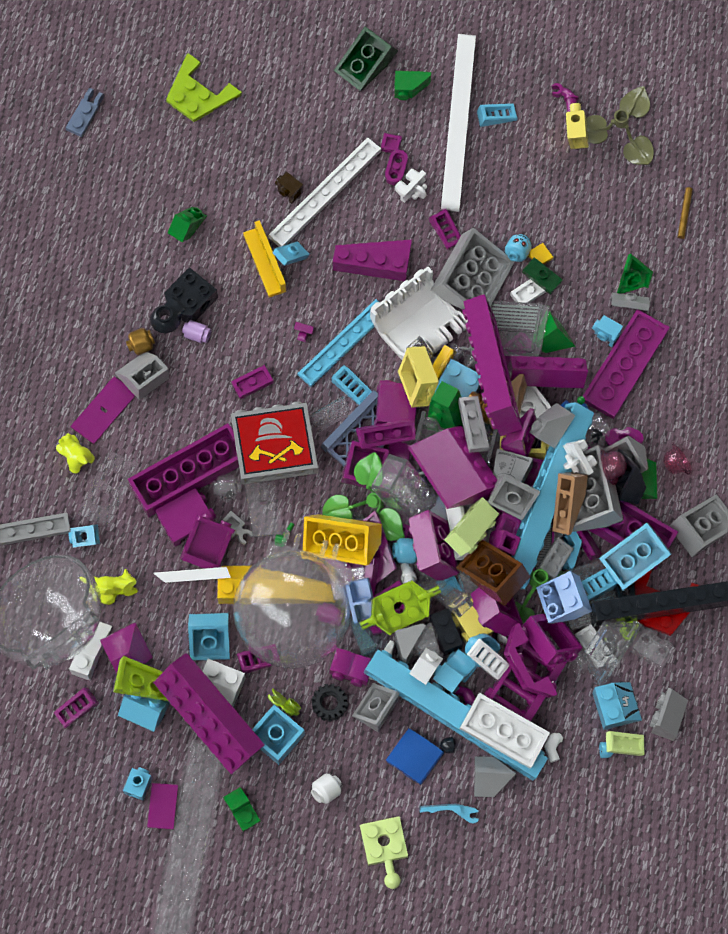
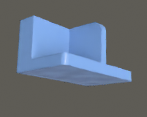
M369 578L350 581L345 587L353 622L356 624L371 616V600L374 597Z

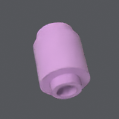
M190 320L188 323L185 322L182 333H184V337L199 343H207L211 335V329L207 325Z

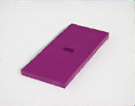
M113 376L70 427L92 444H95L133 400L135 395L123 382ZM103 407L104 409L107 410V412L104 413V412H103L102 410H100V409Z

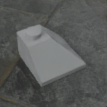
M556 403L539 416L533 423L529 433L555 448L575 415Z

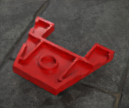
M652 569L634 582L635 595L660 592L646 586ZM691 583L690 587L699 586V585H697V584H695V583ZM690 612L637 621L640 625L671 636Z

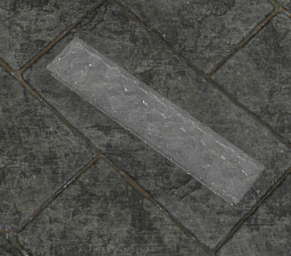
M188 740L176 802L174 830L171 829L150 934H193L224 773L223 764L203 741Z

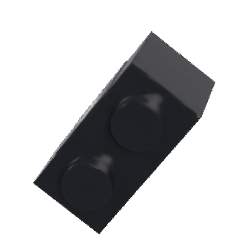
M449 609L431 614L429 621L443 656L451 654L453 651L456 652L458 649L462 650L463 643Z

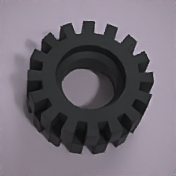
M324 684L323 687L320 686L317 691L315 690L314 696H312V707L318 718L320 717L323 721L328 720V722L336 721L347 710L348 699L345 691L341 690L340 686ZM326 696H333L337 699L338 704L336 708L327 710L323 707L322 700Z

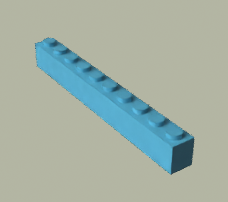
M576 402L565 405V409L573 413L575 417L557 446L553 448L549 445L533 486L540 493L524 519L521 520L516 533L517 536L521 537L515 555L511 557L521 562L529 575L537 564L538 554L542 550L545 536L551 528V521L555 511L558 474L572 472L571 468L565 469L563 466L567 462L565 458L567 453L563 445L578 440H586V432L593 421L594 412ZM530 578L520 589H525L530 582Z
M376 651L364 670V674L386 688L398 691L400 697L533 781L537 778L548 759L544 756L545 753L542 750L538 754L532 768L529 769L462 731L459 728L468 714L471 705H464L456 695L445 693L442 691L443 688L435 682L432 684L428 682L425 685L409 674L411 670H409V666L406 663L395 661L387 651Z

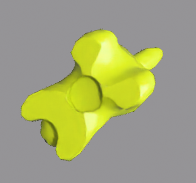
M68 433L59 439L56 450L67 458V464L72 473H79L81 466L94 462V455L89 449L80 445L75 435Z
M127 569L119 577L103 576L98 578L86 574L82 575V578L87 582L95 584L99 601L106 605L113 604L117 595L131 596L138 592L137 588L133 587L136 584V579L128 573Z

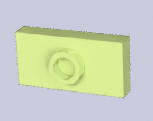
M608 731L606 732V750L609 753L643 756L644 735Z

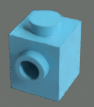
M140 767L137 770L132 768L123 789L124 794L144 801L152 781L149 771Z

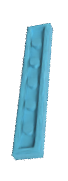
M375 299L297 373L298 376L312 387L375 327L370 319V310L379 301Z

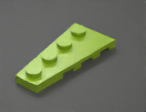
M125 656L120 659L114 693L168 701L153 683L163 673L162 671Z

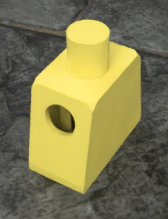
M580 103L570 104V112L566 113L567 137L570 148H588L585 112L581 110Z

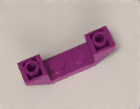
M520 623L512 626L504 656L522 689L548 698L557 695L556 684L548 676L535 683L533 682V674L529 669H526L523 663V655L520 651L516 650L517 646L529 641L527 630Z

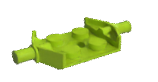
M408 581L371 600V616L359 622V624L362 626V630L376 625L386 634L391 635L396 630L429 617L430 599L441 593V590H438L440 589L438 585L429 590H424L414 581ZM397 602L404 604V611L402 613H396L394 610V605Z

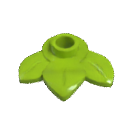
M274 688L272 689L274 696L268 694V699L274 705L281 707L288 715L298 716L300 714L301 706L291 698L287 700Z

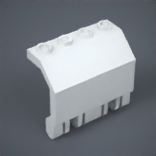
M429 267L417 271L411 280L404 281L398 290L388 293L382 302L375 303L370 310V319L379 335L401 360H403L407 348L414 346H425L429 357H431L443 348L444 345L448 344V341L453 340L451 333L446 329L448 326L457 334H461L462 330H466L465 323L468 320H465L464 315L431 291L434 282L432 280L433 271Z

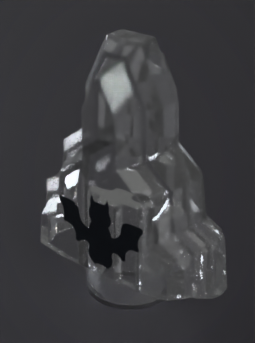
M596 413L593 415L592 424L586 432L585 441L588 447L599 445L603 448L605 446V437L610 435V430L606 421L602 422L600 413Z

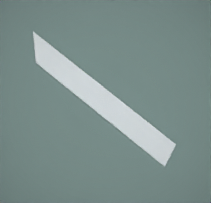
M227 567L153 573L165 583L231 578Z

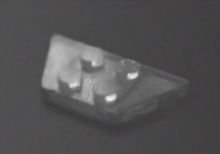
M624 621L602 623L582 655L588 664L590 674L594 676L596 681L594 683L597 687L606 684L639 632L642 624L637 621H633V623H626Z

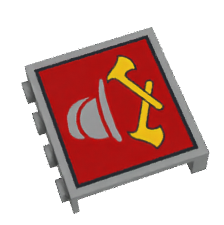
M294 402L287 406L278 404L267 409L257 407L253 411L237 410L231 414L241 485L317 474L318 465L307 403Z

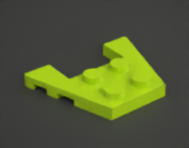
M188 53L166 98V102L195 122L220 106H224L229 101L240 97L242 92L229 83L216 96L190 77L201 63Z

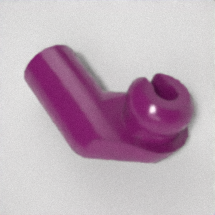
M458 685L459 689L453 694L462 696L465 701L464 705L469 704L472 706L476 699L472 690Z

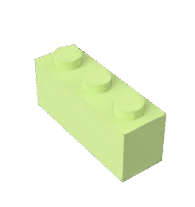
M482 497L471 505L445 538V541L460 556L467 552L471 554L478 547L476 543L480 542L487 535L485 531L490 530L495 525V518L499 513Z

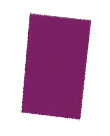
M152 783L147 828L174 830L178 785Z

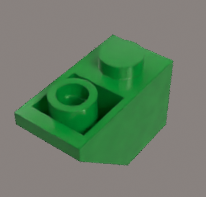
M190 207L177 213L173 218L168 234L183 243L192 237L207 215L203 214L196 207Z

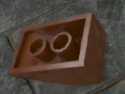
M482 539L477 544L478 547L471 554H468L456 569L487 595L505 606L528 581L530 575L521 562Z

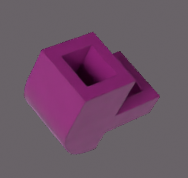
M505 512L501 513L495 531L490 533L489 544L509 556H514L521 537L516 535L521 520Z

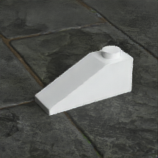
M93 620L69 668L72 675L91 680L103 650L100 639L109 635L112 626Z

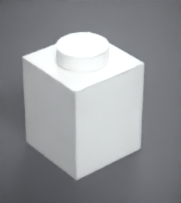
M426 648L409 674L426 685L443 658L438 656L436 652Z

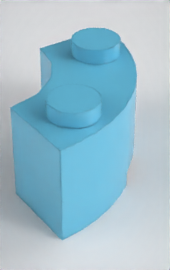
M458 649L449 655L447 662L442 666H438L433 674V679L451 693H455L459 689L458 685L460 682L463 681L465 683L478 666Z

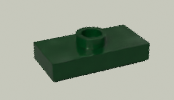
M535 257L522 270L524 275L550 295L563 282V279Z

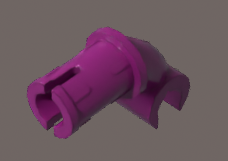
M554 83L552 90L558 89L559 91L552 92V96L556 98L565 97L564 101L566 102L567 112H570V104L577 103L579 97L569 89L562 87L561 84Z

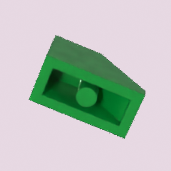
M395 71L394 98L408 100L415 97L431 83V72Z

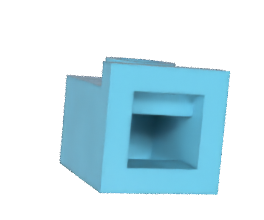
M603 315L601 320H596L592 329L600 340L609 341V346L612 347L621 334L623 326Z
M98 525L70 528L69 541L73 544V547L100 544ZM84 532L87 534L86 540L82 539Z

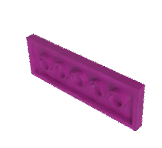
M637 309L583 395L585 403L614 419L670 327Z

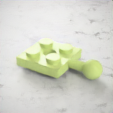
M400 817L361 824L360 829L368 866L385 863L387 872L384 879L385 885L390 889L397 888L400 885L401 879L395 873L392 861L408 858ZM381 836L389 838L390 843L387 846H381L378 843V839Z

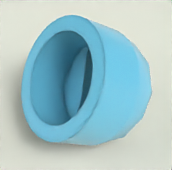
M600 742V758L611 757L614 753L607 752L606 742Z

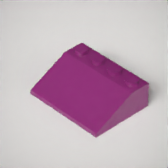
M462 426L447 428L409 446L408 449L447 509L474 504L482 497L486 501L489 500V493L493 491L497 479L479 452L469 453Z

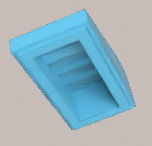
M514 104L480 105L477 110L480 127L517 121L518 119ZM505 109L509 110L510 116L506 115Z
M345 365L332 376V383L358 405L372 392ZM345 374L346 377L341 381L340 378ZM351 379L352 382L346 386L345 384ZM357 384L358 387L352 392L351 389ZM363 389L364 392L357 397L356 395Z
M607 568L583 580L582 584L589 594L587 598L590 601L613 590L617 582Z

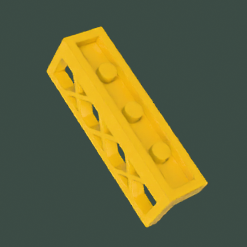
M260 220L256 221L255 229L243 232V236L270 298L286 292V283Z

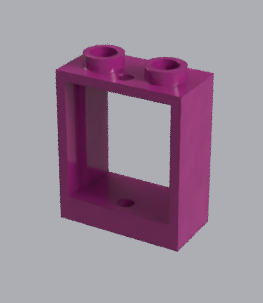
M545 613L532 615L523 624L527 630L529 642L545 665H558L567 661L572 662L578 657V653L583 648L564 621L548 623ZM544 631L549 632L551 637L559 646L560 650H557L555 648V646L552 644V642L547 637Z

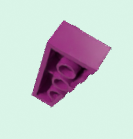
M412 240L335 245L332 262L333 271L406 281Z

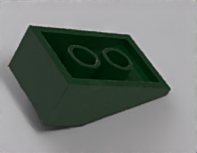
M365 26L334 71L359 91H362L389 65L398 50Z

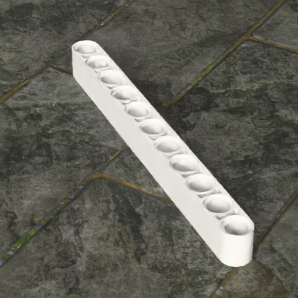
M458 34L441 210L447 209V211L459 212L476 35Z

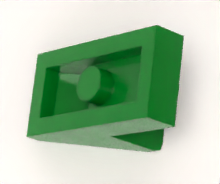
M241 787L223 797L243 832L261 822Z

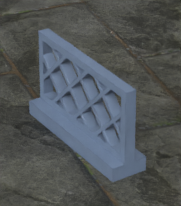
M374 390L321 445V448L332 455L343 467L345 466V461L342 458L347 457L348 445L351 443L348 442V434L356 432L354 428L357 425L358 428L361 427L362 419H371V425H374L376 415H374L373 408L377 405L378 393ZM346 445V455H338L334 451L336 446Z

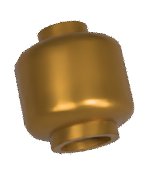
M145 328L130 332L128 334L129 340L126 341L129 351H134L136 355L152 350L153 344H155L150 330Z

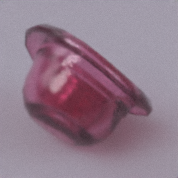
M672 442L673 448L667 451L663 457L665 467L672 474L684 472L690 475L692 467L689 460L681 449Z
M601 449L600 457L604 475L610 484L615 485L618 482V477L622 476L627 469L626 460L620 452L612 451L606 453Z

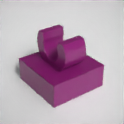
M296 322L294 329L299 331L297 340L306 342L308 334L314 335L316 330L313 326Z

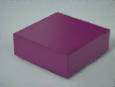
M384 133L381 151L392 153L395 150H399L402 136Z

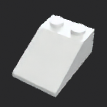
M208 659L203 673L231 706L234 707L246 679L245 673Z

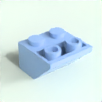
M571 571L536 587L548 623L575 620L592 612L580 576Z

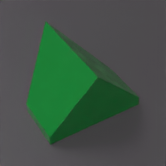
M628 254L617 293L623 294L643 287L649 288L653 271L635 256Z
M547 311L533 344L544 353L575 347L560 321L550 311Z

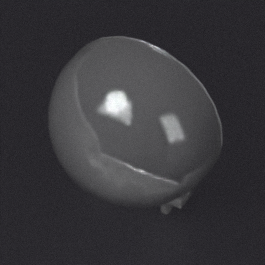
M286 529L282 544L270 541L267 555L251 566L242 577L235 592L233 615L239 637L252 654L261 661L275 667L297 669L319 663L337 649L349 628L351 609L346 592V584L343 579L347 563L336 560L340 544H335L332 550V557L328 558L324 556L328 547V541H323L319 555L298 549L301 533H297L295 536L294 547L286 546L290 535V530Z
M52 555L40 558L19 569L0 588V652L4 656L22 665L30 666L33 670L37 667H44L48 670L50 666L69 661L90 643L98 629L101 618V593L93 574L79 559L69 555Z

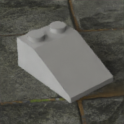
M716 494L680 515L669 527L678 531L676 537L690 556L694 557L728 534V509Z

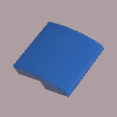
M408 728L386 761L403 772L408 778L421 785L444 752Z

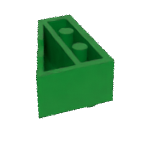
M441 381L431 398L427 424L432 429L443 431L447 428L463 427L458 400L461 398L459 389Z

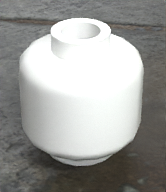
M326 773L312 783L311 794L317 802L328 804L341 794V781L337 776Z

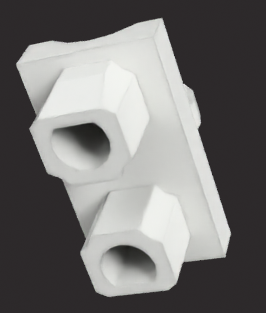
M411 169L406 175V179L410 183L406 185L403 181H399L395 185V191L401 196L400 200L404 203L411 196L414 200L418 197L424 199L427 196L425 192L427 185L423 184L426 181L424 178L426 173L423 170L419 173Z
M584 439L563 445L567 453L565 455L567 462L563 465L565 469L571 468L574 473L587 475L594 472L592 468L597 464V461L592 455L585 457L583 451L588 449V445Z

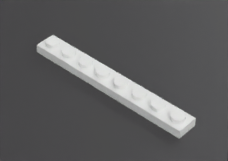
M369 138L363 141L268 235L269 239L279 247L287 245L381 152V148Z

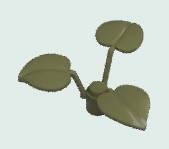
M641 86L633 89L621 99L620 109L615 112L614 119L611 120L608 126L606 120L600 115L587 117L588 142L593 144L604 142L608 137L606 130H609L615 124L618 128L626 129L630 143L624 146V157L633 164H650L654 155L651 141L642 135L633 140L628 126L631 115L635 118H641L649 112L650 101L645 87Z

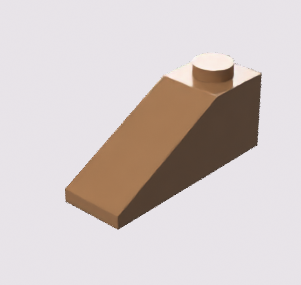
M574 472L558 474L553 532L571 535L586 495L588 475Z

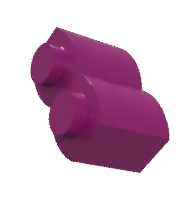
M337 648L329 674L336 680H350L351 684L357 687L367 686L369 676L363 672L371 659Z

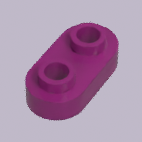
M395 150L390 154L385 171V180L390 185H396L399 181L403 180L408 163V156L404 151ZM401 159L402 162L397 163L395 160ZM396 175L397 178L393 179L391 176Z

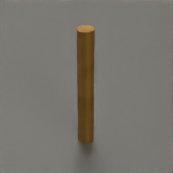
M690 187L685 188L677 236L680 239H685L693 191Z

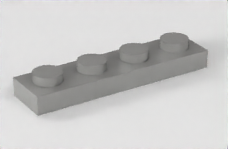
M68 513L1 524L0 546L68 534L71 532Z

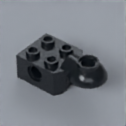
M189 267L164 292L166 303L158 306L151 313V326L159 333L166 334L176 330L180 325L181 319L187 323L190 320L196 321L218 299L217 289ZM164 315L169 316L168 319H161V317Z

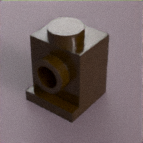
M287 171L283 176L280 175L275 180L279 194L283 197H289V203L291 204L304 192L303 184Z

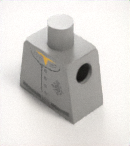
M497 449L493 474L497 480L499 476L506 474L524 483L533 467V458Z

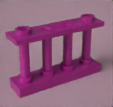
M529 641L516 647L517 651L525 652L547 667L546 670L549 672L545 677L548 676L554 682L567 663L545 665L536 650L527 645ZM509 665L500 679L496 680L493 687H488L484 696L531 722L545 697L529 693L507 678L511 671ZM531 671L534 677L533 682H537L545 678L543 676L540 677L536 673ZM502 684L527 700L526 703L528 705L525 710L518 709L496 694Z

